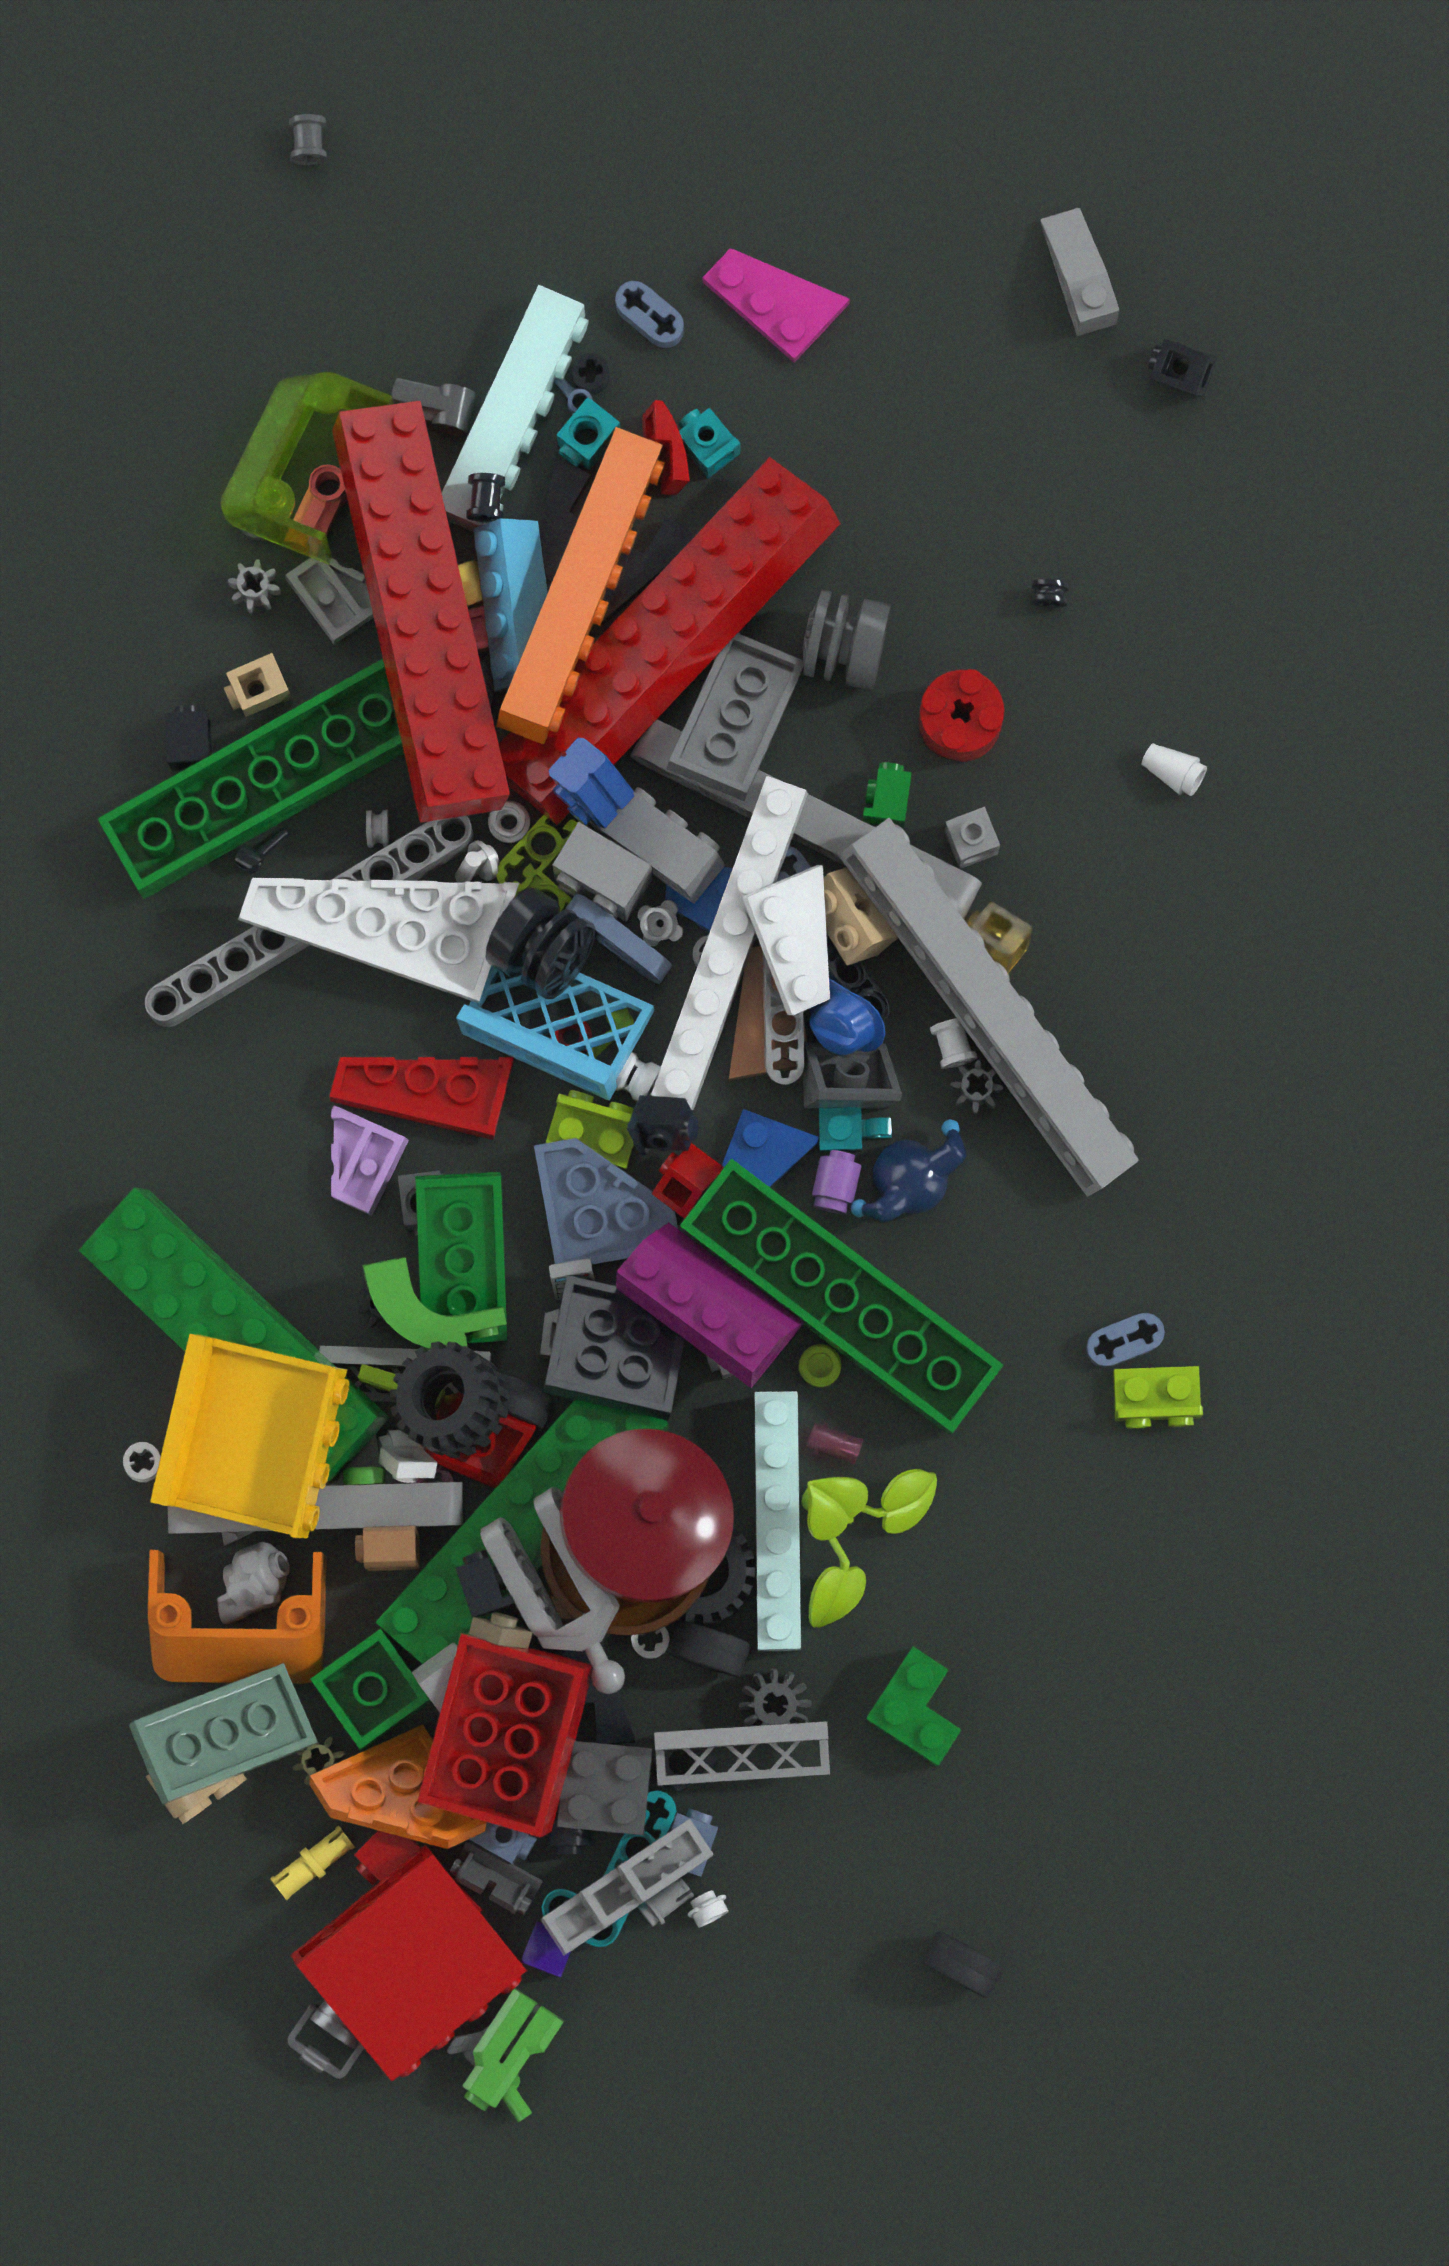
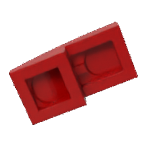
M654 400L642 415L643 437L663 445L660 460L666 463L660 478L661 494L677 496L689 482L686 451L677 424L669 409L662 400Z

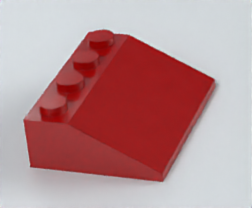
M462 1633L417 1802L540 1838L550 1833L553 1828L591 1682L592 1664L532 1648L500 1646L476 1636Z

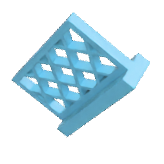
M491 965L480 1001L478 1003L471 1001L469 1005L464 1004L456 1017L461 1033L610 1101L617 1088L616 1080L655 1011L654 1006L580 972L573 981L577 986H569L556 998L545 999L537 994V999L514 1006L509 989L523 984L521 975L506 980L504 973ZM500 975L501 982L495 983ZM505 990L509 1008L494 1013L481 1008L487 996ZM588 991L600 994L603 1006L579 1013L574 996ZM570 998L575 1015L551 1022L546 1005ZM606 998H609L615 1002L608 1004ZM539 1007L542 1008L547 1024L533 1029L520 1025L518 1014ZM627 1007L640 1012L633 1025L616 1029L611 1012ZM607 1014L612 1032L588 1039L583 1022ZM513 1016L515 1023L506 1018ZM579 1024L584 1041L565 1046L557 1041L554 1031ZM550 1033L552 1039L545 1037L543 1035ZM626 1037V1039H625V1041H624V1043H623V1045H622V1044H621V1041H620V1038ZM615 1040L619 1052L611 1066L594 1058L591 1048ZM587 1050L589 1056L581 1053L580 1051Z

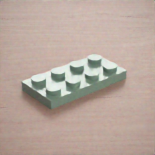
M284 1663L145 1716L129 1724L162 1805L317 1743V1739Z

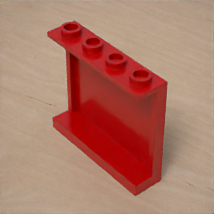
M426 1845L291 1954L296 1966L391 2081H394L399 2076L403 2078L414 2072L421 2063L420 2058L431 2049L438 2050L448 2044L455 2035L454 2030L465 2021L472 2022L483 2015L488 2009L487 2003L499 1993L507 1994L521 1982V1975L527 1971Z

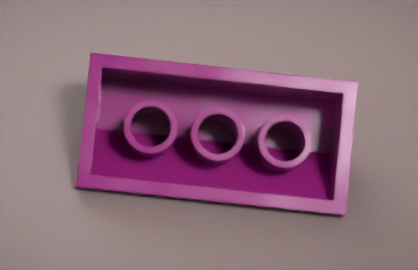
M669 1222L643 1239L616 1272V1289L750 1388L754 1386L803 1325L802 1320Z

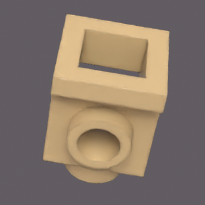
M273 653L226 672L231 685L224 687L225 693L233 711L242 708L245 717L282 701L287 702L292 699ZM254 684H260L264 687L263 693L256 696H251L249 689Z

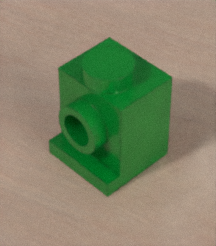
M879 763L877 780L868 779L865 803L873 804V808L864 807L863 822L878 826L890 817L895 825L904 829L912 772L904 771V766L900 764Z

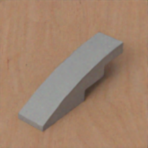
M688 1819L540 1920L562 1954L566 1955L714 1854L691 1819Z

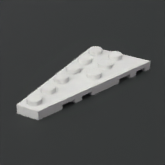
M252 878L238 920L478 1003L491 965L488 964L485 958L490 934L503 911L514 899L519 883Z

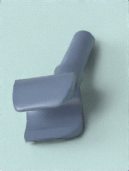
M555 377L554 383L568 399L567 408L570 413L574 414L577 410L572 404L573 398L581 396L585 399L589 397L592 400V396L587 390L575 389L565 378L561 380Z

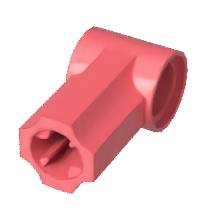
M330 464L321 465L314 469L309 478V487L286 534L288 539L304 548L320 552L339 509L347 501L341 469ZM326 480H334L340 486L336 493L326 496L318 492L321 483Z

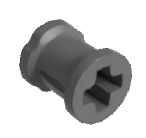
M300 114L289 119V127L293 129L294 151L290 153L291 162L299 165H316L327 160V152L323 150L322 129L326 126L325 117L314 114Z

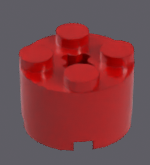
M954 670L942 674L928 686L922 697L919 729L924 742L935 754L958 762H968L982 757L993 748L1001 732L1004 719L1002 696L994 683L976 670ZM960 709L963 713L968 711V722L964 723L961 718L954 720L955 710Z

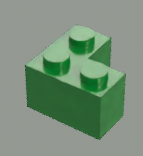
M912 1647L865 1720L938 1767L962 1729L926 1707L949 1669L917 1648Z

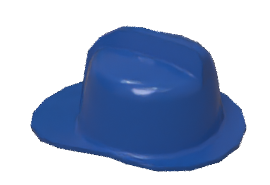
M829 979L830 999L809 1008L811 1013L809 1019L810 1029L815 1034L818 1042L826 1050L837 1055H848L856 1051L869 1052L876 1050L883 1044L885 1038V1026L879 1012L863 997Z

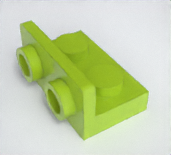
M570 1090L568 1096L558 1094L557 1106L546 1143L577 1138L618 1168L627 1170L634 1142L626 1128L634 1108L617 1102H610L609 1108L592 1103L593 1096L575 1090Z
M1199 1366L1113 1370L1115 1421H1125L1126 1428L1151 1427V1420H1168V1427L1193 1426V1419L1203 1416Z

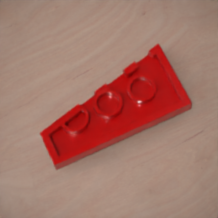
M340 1057L329 1098L331 1102L494 1140L514 1064V1057H499V1060H478V1057H460V1060H435V1057H418V1060H396L395 1057Z

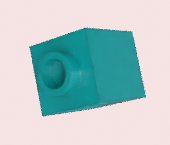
M587 397L556 434L557 444L560 447L559 454L576 467L581 463L590 471L606 452L615 428L621 429L620 422ZM589 429L594 431L598 437L593 443L583 445L575 440V436L579 431Z

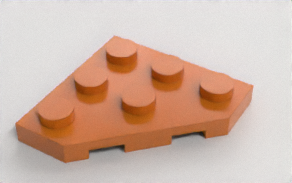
M424 1725L310 1775L309 1785L330 1818L446 1849L473 1838L486 1830L485 1821L417 1802L433 1739Z

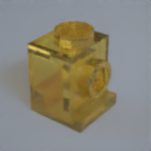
M992 901L982 913L975 911L967 921V925L974 928L983 938L984 948L994 962L1000 963L1007 973L1012 970L1029 948L1033 927Z

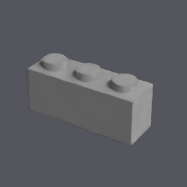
M639 787L634 790L635 796L622 810H617L618 815L606 828H599L590 821L598 834L651 864L654 876L693 904H695L725 866L717 852L720 846L702 832L696 837L686 829L688 824L684 819L670 809L665 814L654 807L657 803L655 799Z

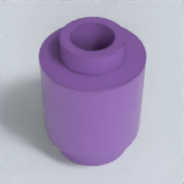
M830 1150L829 1156H820L812 1191V1197L815 1198L814 1208L834 1214H847L848 1205L851 1206L854 1201L861 1171V1165L854 1162L855 1155L843 1151Z

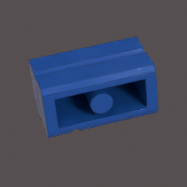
M578 737L565 751L567 755L565 757L561 756L548 770L549 776L557 784L552 791L561 801L569 806L567 810L583 825L586 826L591 821L599 828H606L618 815L617 810H622L635 796L634 791L604 753L585 738Z

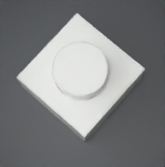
M381 1446L378 1463L390 1472L395 1480L415 1483L418 1478H435L437 1461L419 1446Z

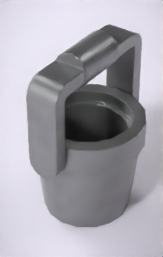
M326 2001L319 2008L317 2004L312 2002L288 2037L289 2046L302 2055L300 2057L301 2061L320 2074L325 2070L335 2078H343L364 2049ZM309 2018L338 2040L355 2049L342 2070L331 2064L328 2057L312 2046L308 2045L306 2047L295 2039Z

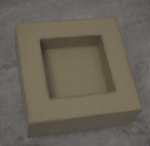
M492 1613L491 1619L473 1617L469 1634L496 1645L525 1649L529 1648L532 1636L531 1631L516 1626L517 1618L501 1613Z

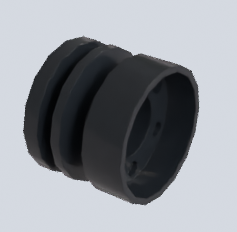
M527 888L508 904L490 934L485 958L488 964L509 977L521 975L524 986L529 989H535L537 994L543 998L554 999L571 985L582 970L594 944L596 929L592 922L585 918H578L577 914L572 910L560 912L558 902L538 889Z

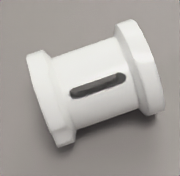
M957 1018L930 1027L931 1034L937 1036L942 1053L941 1069L957 1067L977 1059L976 1052L970 1049L965 1029Z

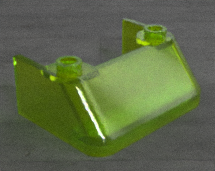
M320 372L283 379L276 386L222 495L221 508L226 521L234 527L329 565L332 555L326 533L289 519L295 508V496L292 488L280 479L314 411L331 414L339 411L341 408L355 410L394 404L393 397L333 372Z

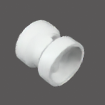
M632 1052L616 1080L617 1088L615 1091L625 1090L631 1094L632 1099L638 1101L640 1095L650 1096L661 1066L653 1062L644 1063L638 1060L636 1053ZM636 1066H637L638 1068H637V1070L635 1071V1073H634V1075H633V1077H632V1079H631V1081H630V1083H629V1085H628L627 1083H628L629 1079L631 1078V1076H632V1074H633V1072H634V1070H635V1068H636Z

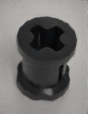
M494 473L470 474L468 476V484L472 486L471 508L466 510V518L481 523H489L500 518L503 519L504 512L500 510L501 487L505 486V477Z

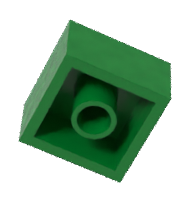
M379 1629L311 1678L315 1687L357 1747L362 1751L432 1702L415 1679L408 1664L382 1629Z

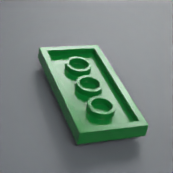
M501 1173L415 1176L420 1302L430 1311L447 1316L461 1315L501 1306L504 1308L506 1318ZM507 1324L497 1326L499 1334L474 1339L473 1333L467 1332L465 1333L467 1343L507 1341Z

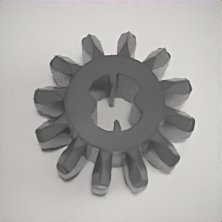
M771 1668L769 1674L771 1683L767 1685L760 1673H756L753 1676L755 1682L761 1688L758 1692L750 1686L745 1685L742 1692L745 1695L755 1698L754 1702L739 1703V1710L747 1711L754 1709L755 1714L743 1721L746 1727L753 1725L757 1720L762 1722L760 1726L791 1724L790 1720L792 1718L799 1723L808 1722V1718L796 1712V1708L811 1707V1700L803 1699L796 1701L795 1697L807 1689L806 1684L801 1683L793 1690L788 1687L794 1679V1673L789 1671L785 1676L783 1684L777 1683V1669ZM773 1694L776 1698L781 1696L786 1698L788 1705H783L782 1708L786 1710L783 1715L778 1717L775 1712L767 1714L764 1711L763 1705L768 1704V1701L764 1700L767 1695Z

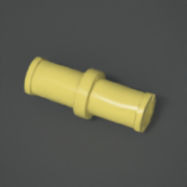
M337 1826L333 1832L308 1850L306 1847L299 1852L301 1856L270 1879L283 1897L288 1900L290 1896L316 1876L320 1879L326 1875L324 1870L348 1851L353 1850L355 1846L342 1829Z

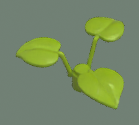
M912 1469L897 1475L890 1481L882 1494L881 1508H873L866 1505L868 1490L865 1484L858 1479L831 1477L807 1482V1490L802 1497V1506L808 1511V1529L816 1539L828 1540L840 1560L839 1567L832 1566L825 1569L814 1584L809 1603V1622L811 1626L820 1628L844 1617L856 1607L865 1591L866 1576L864 1571L857 1566L849 1568L850 1561L836 1537L845 1530L848 1524L853 1523V1517L860 1512L876 1518L883 1517L882 1528L887 1533L897 1534L909 1530L924 1517L933 1502L937 1486V1478L934 1472Z

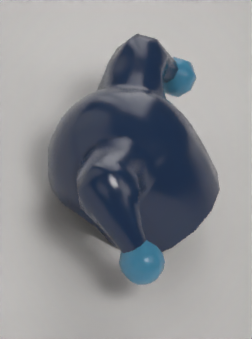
M951 1119L944 1121L941 1130L944 1136H947L946 1141L942 1146L932 1151L919 1142L908 1139L896 1141L886 1147L878 1156L873 1168V1182L882 1197L874 1203H866L862 1199L853 1201L851 1213L857 1218L865 1215L884 1223L897 1218L904 1212L918 1214L927 1212L937 1206L947 1190L948 1175L961 1165L966 1158V1149L958 1133L960 1131L958 1122Z

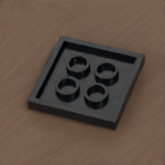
M567 1275L543 1392L668 1421L672 1410L685 1339L616 1289V1286Z

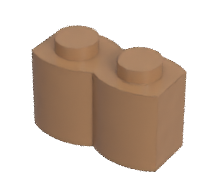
M416 1525L364 1527L363 1535L355 1536L356 1561L364 1563V1568L368 1571L420 1570L419 1528Z

